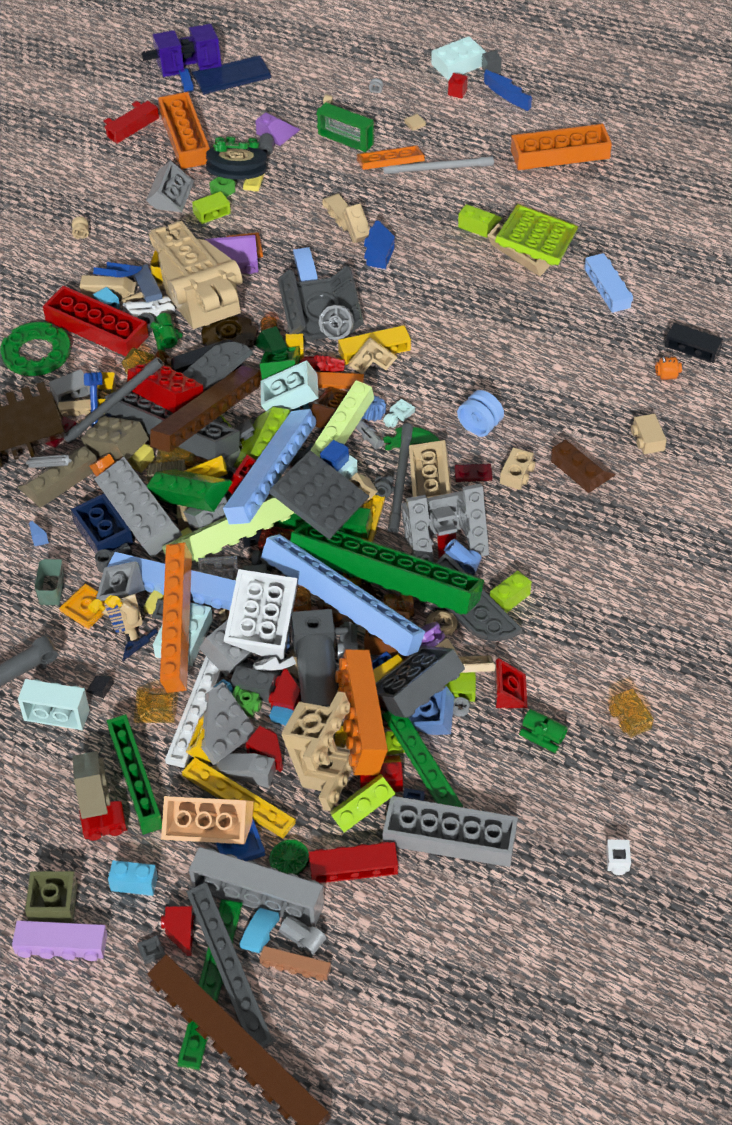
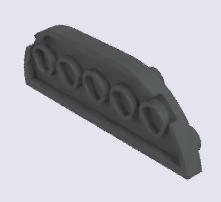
M226 342L215 345L186 369L183 374L202 384L204 393L230 374L250 357L253 352L246 345L238 342Z
M446 553L436 563L466 573ZM483 589L480 601L467 615L457 614L454 610L446 608L471 634L484 640L503 641L522 633V628Z

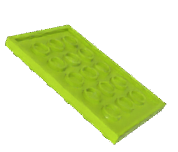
M517 204L496 236L495 242L499 243L501 247H509L518 253H526L534 259H542L550 265L559 266L579 226Z

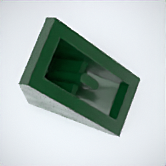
M277 326L262 330L255 341L256 347L272 355L288 350Z

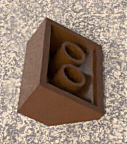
M565 439L552 448L551 462L588 493L616 475L577 442Z

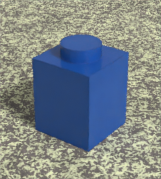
M333 440L320 453V458L336 471H339L349 461V448Z

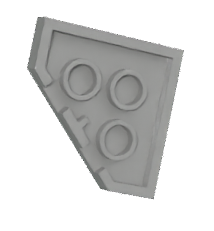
M224 682L205 694L207 706L204 713L203 729H205L201 748L213 765L245 743L256 731V728Z

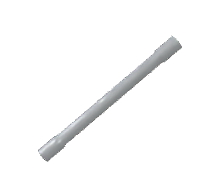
M490 156L475 159L400 164L383 167L384 174H396L399 172L494 166V158Z

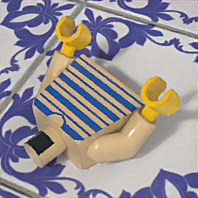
M135 594L122 598L110 595L104 601V605L99 599H95L90 603L88 609L93 613H97L100 609L102 614L109 616L115 632L124 631L127 642L139 638L135 627L142 625L143 622Z

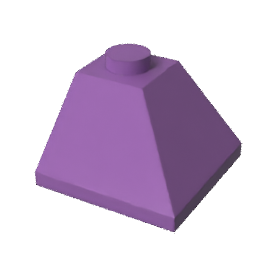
M266 112L255 120L256 134L260 136L264 133L271 134L274 138V143L279 146L300 131L297 127Z

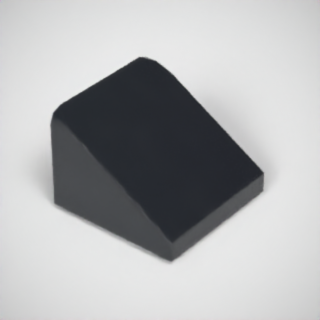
M95 676L86 692L104 699L114 684L112 676Z

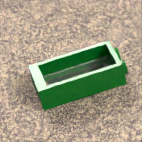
M327 102L318 108L316 113L318 135L365 153L373 146L374 120Z

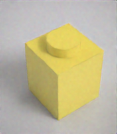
M148 444L142 445L127 460L133 469L142 473L155 459L153 448Z

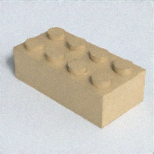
M445 440L409 445L413 497L425 495L427 498L452 493L449 457Z

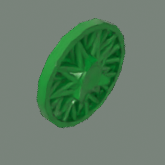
M288 839L274 846L270 852V865L279 872L298 875L305 870L309 863L308 849L302 842Z

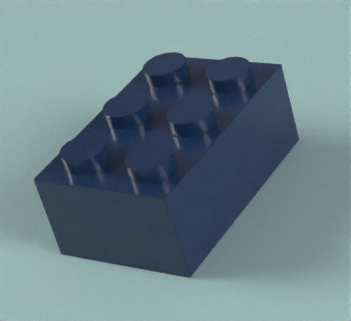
M105 494L71 509L75 526L95 554L102 549L113 551L124 543H127L129 546L133 545L130 528Z

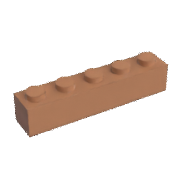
M263 946L259 958L260 964L263 967L269 968L272 966L278 971L288 970L291 974L296 975L299 973L305 978L315 977L318 981L328 980L331 970L330 962Z

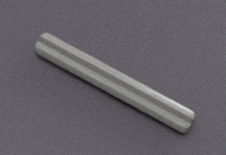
M69 455L34 457L26 461L29 468L68 466L71 463Z

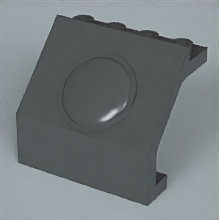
M345 266L334 276L326 279L298 282L292 270H287L277 278L289 334H303V340L305 341L328 338L320 330L319 316L327 307L332 305L345 306L353 314L354 327L350 334H355V330L364 324L350 267Z

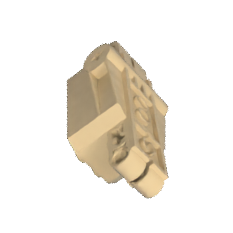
M182 221L169 224L168 227L163 226L151 230L149 237L153 248L159 254L165 293L170 297L192 329L207 326L213 322L241 313L236 286L242 284V275L235 260H232L208 241L196 239Z

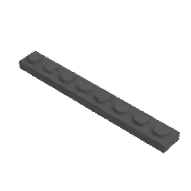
M207 882L186 891L242 1028L264 1049L273 1045V1039Z

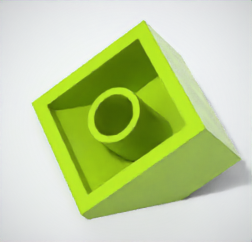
M466 204L459 212L458 228L487 238V235L501 221L502 217Z

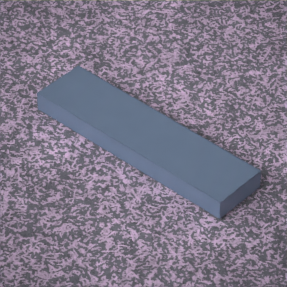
M141 265L142 270L133 276L145 301L152 302L163 299L162 293L148 265Z

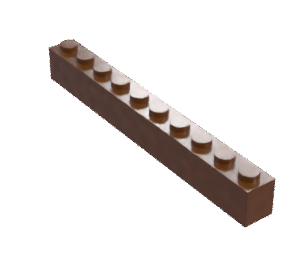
M246 366L236 369L150 430V447L166 452L173 451L259 388L262 381L260 377L261 371Z
M167 954L147 973L151 979L149 982L150 986L157 993L162 990L167 995L164 999L173 1008L177 1005L182 1010L180 1015L189 1024L193 1021L198 1026L195 1030L204 1039L209 1037L214 1042L211 1046L220 1055L225 1053L229 1056L228 1063L236 1071L241 1068L246 1073L244 1076L245 1080L252 1087H255L257 1084L263 1090L260 1094L269 1103L274 1101L279 1106L277 1111L286 1120L290 1117L296 1123L295 1125H325L331 1118L330 1113Z

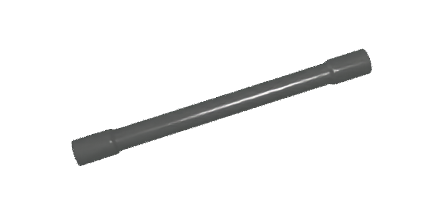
M158 357L153 359L141 372L91 414L66 432L67 437H64V439L69 444L72 443L84 430L127 394L164 366L163 362Z
M405 423L402 426L401 446L388 524V532L394 533L399 532L409 445L413 433V425Z

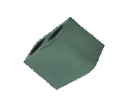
M43 559L39 562L35 581L39 605L60 604L64 581L62 559ZM45 576H59L58 585L55 590L42 591Z

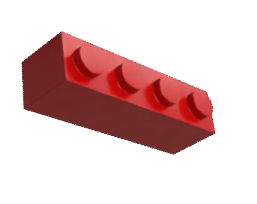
M380 842L373 845L360 844L355 847L340 846L335 849H316L309 852L311 880L318 883L398 874L395 842Z

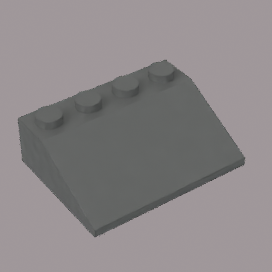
M422 645L418 652L411 654L376 682L379 705L395 716L408 718L415 713L419 706L428 703L430 697L435 693L444 690L447 683L456 680L460 673L465 670V667L454 649Z

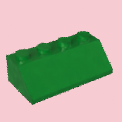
M171 469L156 472L146 487L158 501L214 512L233 482L228 479Z

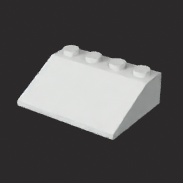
M238 569L224 642L263 657H276L277 659L284 660L297 592V578Z

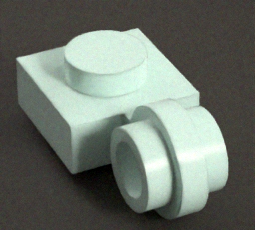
M400 399L390 407V413L384 417L383 422L385 426L394 428L398 423V419L404 422L415 413V407Z

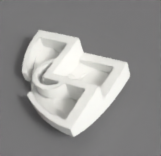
M262 656L254 662L253 666L256 670L272 671L288 668L296 664L293 656L284 658V660L277 659L276 657L268 658Z

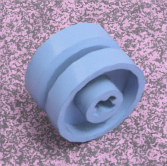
M477 390L468 397L467 401L459 406L457 415L460 423L466 430L479 437H484L503 419L504 410L501 403L491 393Z

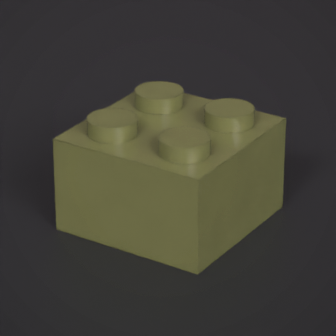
M30 871L25 907L28 921L73 923L78 885L74 871Z

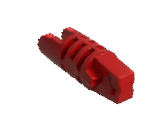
M304 356L300 360V363L307 360L315 371L337 372L345 370V360L332 356Z

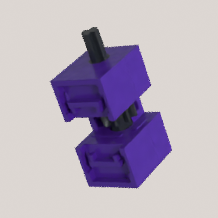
M211 24L189 27L190 36L178 38L174 30L152 34L155 50L141 52L143 61L156 59L163 77L178 75L179 70L185 72L184 65L195 63L199 70L222 67L219 40Z

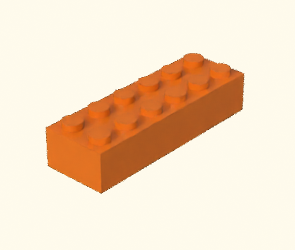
M184 92L158 97L160 115L180 169L206 165V152L210 148L189 93Z
M604 124L517 134L511 137V153L518 170L610 159L612 143Z
M345 649L343 658L339 660V671L335 673V682L339 684L338 691L346 693L350 703V711L345 715L343 730L347 732L346 748L350 750L349 766L353 768L354 775H379L388 749L370 651Z

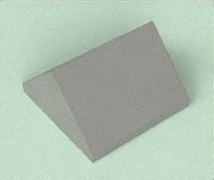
M134 561L105 567L96 599L105 601L110 595L120 598L145 590L138 563Z

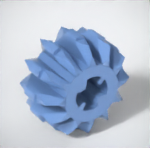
M374 396V400L361 419L374 422L381 420L386 411L385 400L380 399V396Z

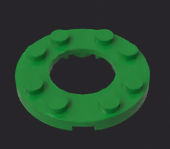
M46 322L27 323L11 331L12 334L3 339L0 347L2 361L5 366L14 373L24 376H40L55 371L67 361L71 352L67 333L62 328L58 329L53 327L51 323ZM42 339L51 343L53 350L48 353L46 358L42 357V360L33 361L31 359L29 361L25 357L20 356L19 349L27 341Z

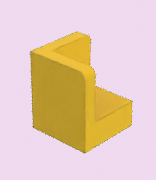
M286 334L287 347L300 346L301 360L304 357L303 334Z

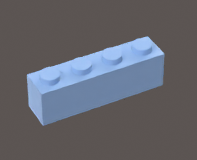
M604 253L585 258L584 270L611 312L631 308L633 295L626 288L625 282L620 279L610 259H607Z

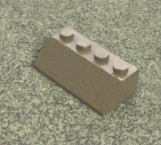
M85 446L76 448L67 454L69 459H71V463L68 466L47 467L18 486V489L41 508L91 475L93 471L89 465L97 461L96 455Z

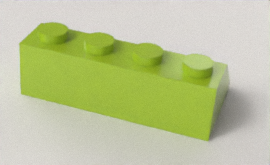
M272 407L256 418L253 424L256 429L253 431L254 435L245 441L234 467L238 468L246 455L255 460L259 458L290 414L289 409Z

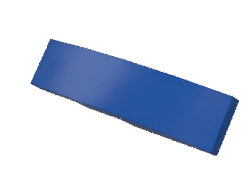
M488 70L484 71V83L492 91L524 110L529 111L531 109L532 96L522 93V88L513 85L511 79Z

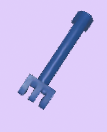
M101 372L84 374V386H90L91 413L98 408L97 385H103ZM98 420L92 424V427L98 423Z

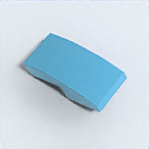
M259 908L243 934L239 944L240 948L260 953L263 946H266L270 941V931L280 920L279 913Z

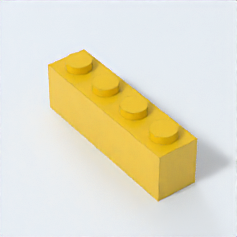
M405 325L338 340V351L341 358L345 360V365H348V362L370 337L394 354L411 350V339Z

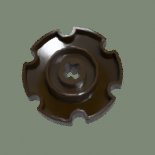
M237 314L203 326L201 331L202 344L208 346L228 339L233 342L242 343L248 348L254 347L257 339L256 326H252V321L248 317Z

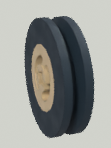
M214 147L206 152V169L215 176L227 179H252L262 176L266 172L267 155L261 149L227 148V152L214 151Z

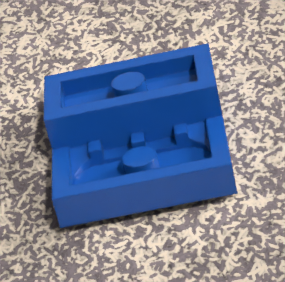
M107 262L106 268L94 267L93 274L127 277L141 271L142 266Z

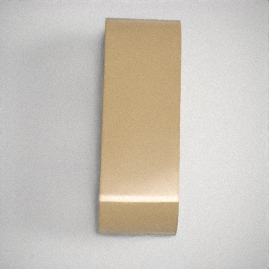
M338 193L322 200L323 207L328 210L331 217L335 218V222L339 227L343 228V232L348 230L342 213L349 205Z

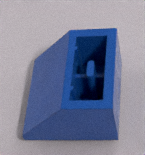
M378 220L370 227L369 237H366L364 247H366L364 259L367 260V266L386 269L395 249V236Z

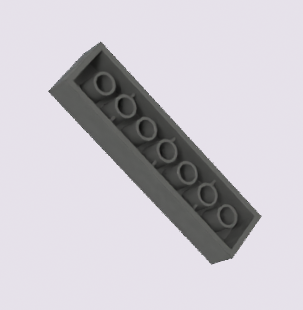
M131 391L108 410L105 416L138 421L145 432L150 435L152 428L174 413ZM113 392V393H111V394H109V395H106V396H105V401H106L108 398H110V397H111L114 393H116V392ZM214 420L178 447L194 453L196 456L208 459V461L219 456L225 458L239 451L240 431Z

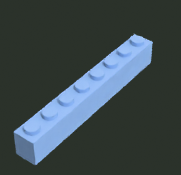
M118 552L114 553L107 567L136 561L140 568L145 590L148 592L155 590L164 595V563ZM191 570L190 600L200 605L207 604L216 609L223 608L230 611L236 581Z

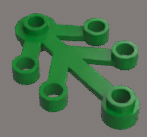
M226 136V141L223 137H215L213 147L214 151L227 152V148H259V142H257V138H248L246 142H235V137Z

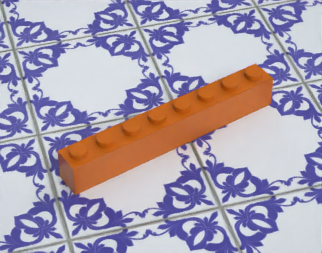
M185 542L166 545L160 682L167 693L187 691L192 554Z

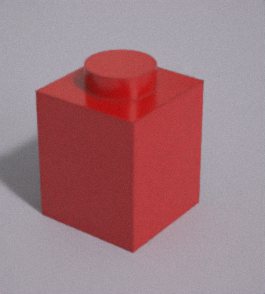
M453 73L448 81V96L462 99L467 91L468 76Z

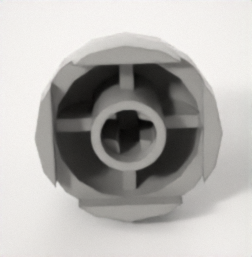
M332 305L327 307L319 316V327L321 332L329 339L339 340L351 333L354 327V317L345 306Z

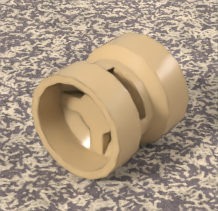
M84 217L74 218L72 220L73 237L76 239H80V237L87 238L89 235L87 219Z

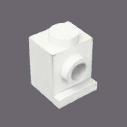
M607 840V871H613L615 875H623L626 871H630V841Z

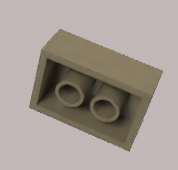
M104 416L98 420L97 424L86 431L81 440L85 447L96 457L110 454L113 460H120L123 457L128 460L149 438L138 421Z
M98 751L74 755L73 775L81 818L108 814L107 806L111 804L103 757L99 758Z

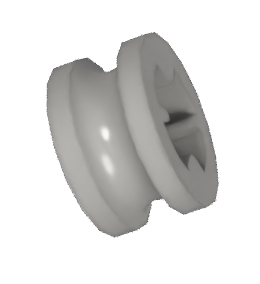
M378 78L372 79L369 85L370 92L381 93L383 88L382 80Z
M463 697L455 698L453 714L459 717L467 715L470 707L469 701ZM458 704H462L463 710L458 709Z

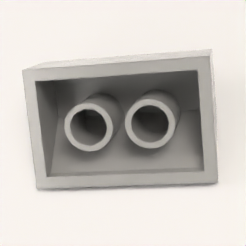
M170 160L158 170L146 201L158 210L182 212L194 180Z

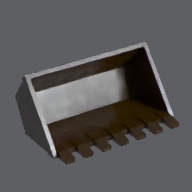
M44 381L36 384L39 394L32 396L29 386L21 388L24 399L17 401L14 391L5 393L9 404L2 406L0 403V468L4 466L2 456L13 454L14 460L19 459L18 451L28 449L31 458H34L36 456L34 446L67 437L62 413L52 391H47Z

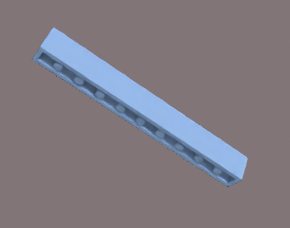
M311 409L291 411L223 507L229 525L251 522L270 494L271 487L278 482L315 427L316 419Z
M278 534L267 537L261 558L267 561L269 565L276 567L286 576L297 578L298 585L304 586L310 593L323 599L326 604L333 606L341 614L351 618L354 623L367 629L370 634L376 635L385 644L398 650L401 655L408 656L419 651L425 634L423 629L282 535Z

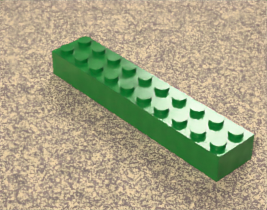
M307 522L291 534L290 541L334 571L347 573L350 577H358L368 583L382 585L383 588L399 591L402 595H411L420 601L434 603L440 608L454 610L457 614L467 615L480 601L484 580L341 531H338L329 540Z

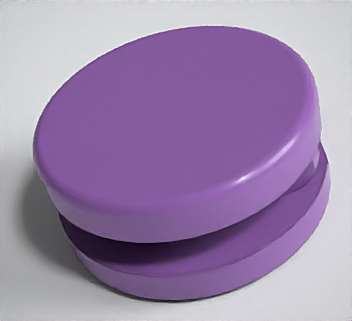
M432 622L421 627L425 634L420 647L422 645L436 646L444 640L445 634L441 631L438 622Z

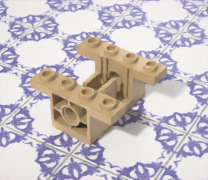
M339 691L329 707L298 702L281 733L302 787L321 791L319 800L323 810L330 812L334 805L338 803L340 793L346 787L348 778L353 771V768L349 766L350 750L346 748V745L344 748L336 747L333 739L335 732L340 730L345 715L350 711V703L346 693Z

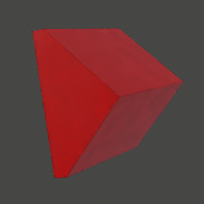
M496 659V708H528L526 674L503 660Z

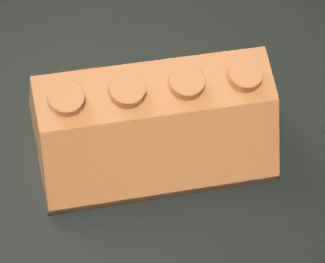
M164 796L161 840L245 844L252 824L253 801Z

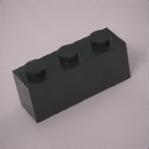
M673 323L666 336L665 347L714 363L721 351L723 338Z

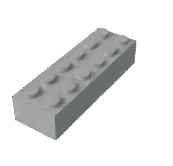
M125 457L94 478L151 557L162 551L163 545L182 536V533Z
M393 796L390 798L384 824L383 842H395V847L511 867L518 817Z
M199 847L189 868L192 888L207 882L213 896L242 902L244 906L257 910L263 908L278 912L279 917L282 918L291 915L308 926L316 927L324 907L323 885H320L317 881L304 880L291 873L285 874L273 867L259 866L253 861L246 862L231 854L224 855L218 853L212 848L205 849Z

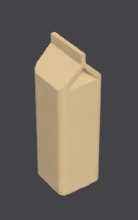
M82 275L80 291L86 296L93 297L94 293L108 287L118 298H127L135 293L137 282H133L127 277Z

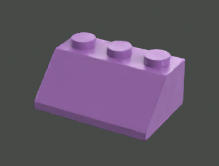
M255 235L205 239L232 260H235L241 274L258 272Z

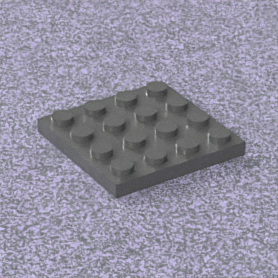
M311 450L269 491L272 496L329 540L370 497Z

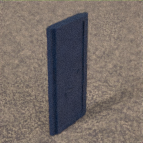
M260 55L222 64V67L192 71V75L203 95L271 78L270 71Z

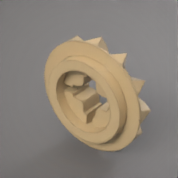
M435 611L427 617L426 625L432 622L440 624L444 620L445 626L443 625L440 629L444 632L445 637L446 635L452 636L453 632L457 630V619L448 611Z

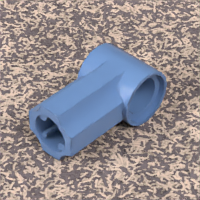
M456 539L451 540L444 549L445 553L455 560L465 572L473 576L481 562V555L476 551L466 549Z

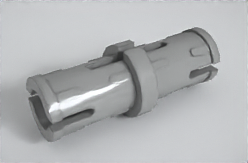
M361 419L356 429L362 434V438L367 440L374 449L382 447L384 441L375 434L376 431L373 428L369 427Z

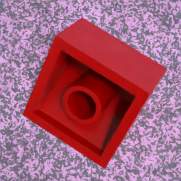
M400 755L385 756L379 775L381 774L394 792H403ZM360 775V789L378 775Z

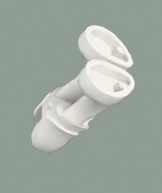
M163 296V299L152 302L123 303V311L134 317H138L142 313H149L155 319L161 313H174L175 306L170 297Z

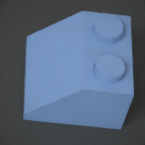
M445 687L444 690L430 697L428 703L419 706L415 713L408 717L416 731L430 735L451 734L454 707L453 694L448 687Z

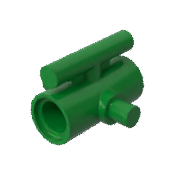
M161 313L155 318L156 322H152L150 327L154 333L157 349L165 352V348H173L177 345V339L182 338V333L174 328L170 314Z
M530 709L523 720L522 726L532 730V732L522 728L519 736L556 754L559 746L550 741L561 744L567 734L568 727Z

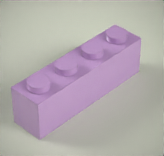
M17 921L12 947L15 954L23 958H29L31 955H40L44 959L62 956L66 960L82 957L88 961H96L97 958L104 959L107 930L105 925Z

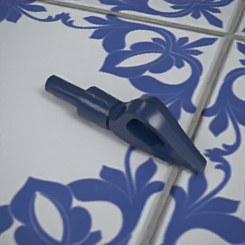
M153 629L149 634L143 635L138 641L127 642L122 661L124 662L137 650L150 642L149 639L158 631Z

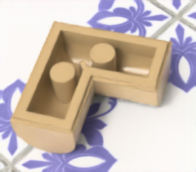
M370 337L348 364L354 370L363 374L373 362L387 370L397 359V356Z

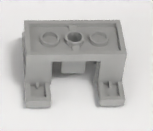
M481 483L462 487L463 491L430 498H427L425 495L406 498V502L401 503L404 535L412 549L413 556L434 563L432 550L434 542L430 535L438 534L441 536L455 533L459 529L467 537L468 550L478 552L481 557L489 555L484 492Z

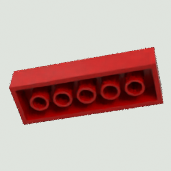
M62 286L43 305L44 316L47 322L128 358L149 337L146 321L66 286Z

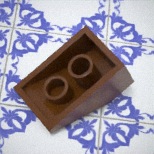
M329 387L313 403L312 414L316 419V427H326L348 392Z

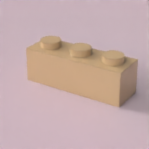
M90 399L58 402V407L64 417L91 414Z

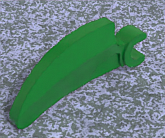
M402 427L395 429V437L386 436L383 438L384 443H390L385 445V450H392L401 446ZM413 427L410 445L440 441L433 433L422 428Z

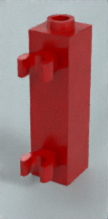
M138 101L133 102L132 106L135 108L114 121L110 118L103 120L107 124L104 127L107 137L118 144L159 119L158 107L149 101L140 104Z

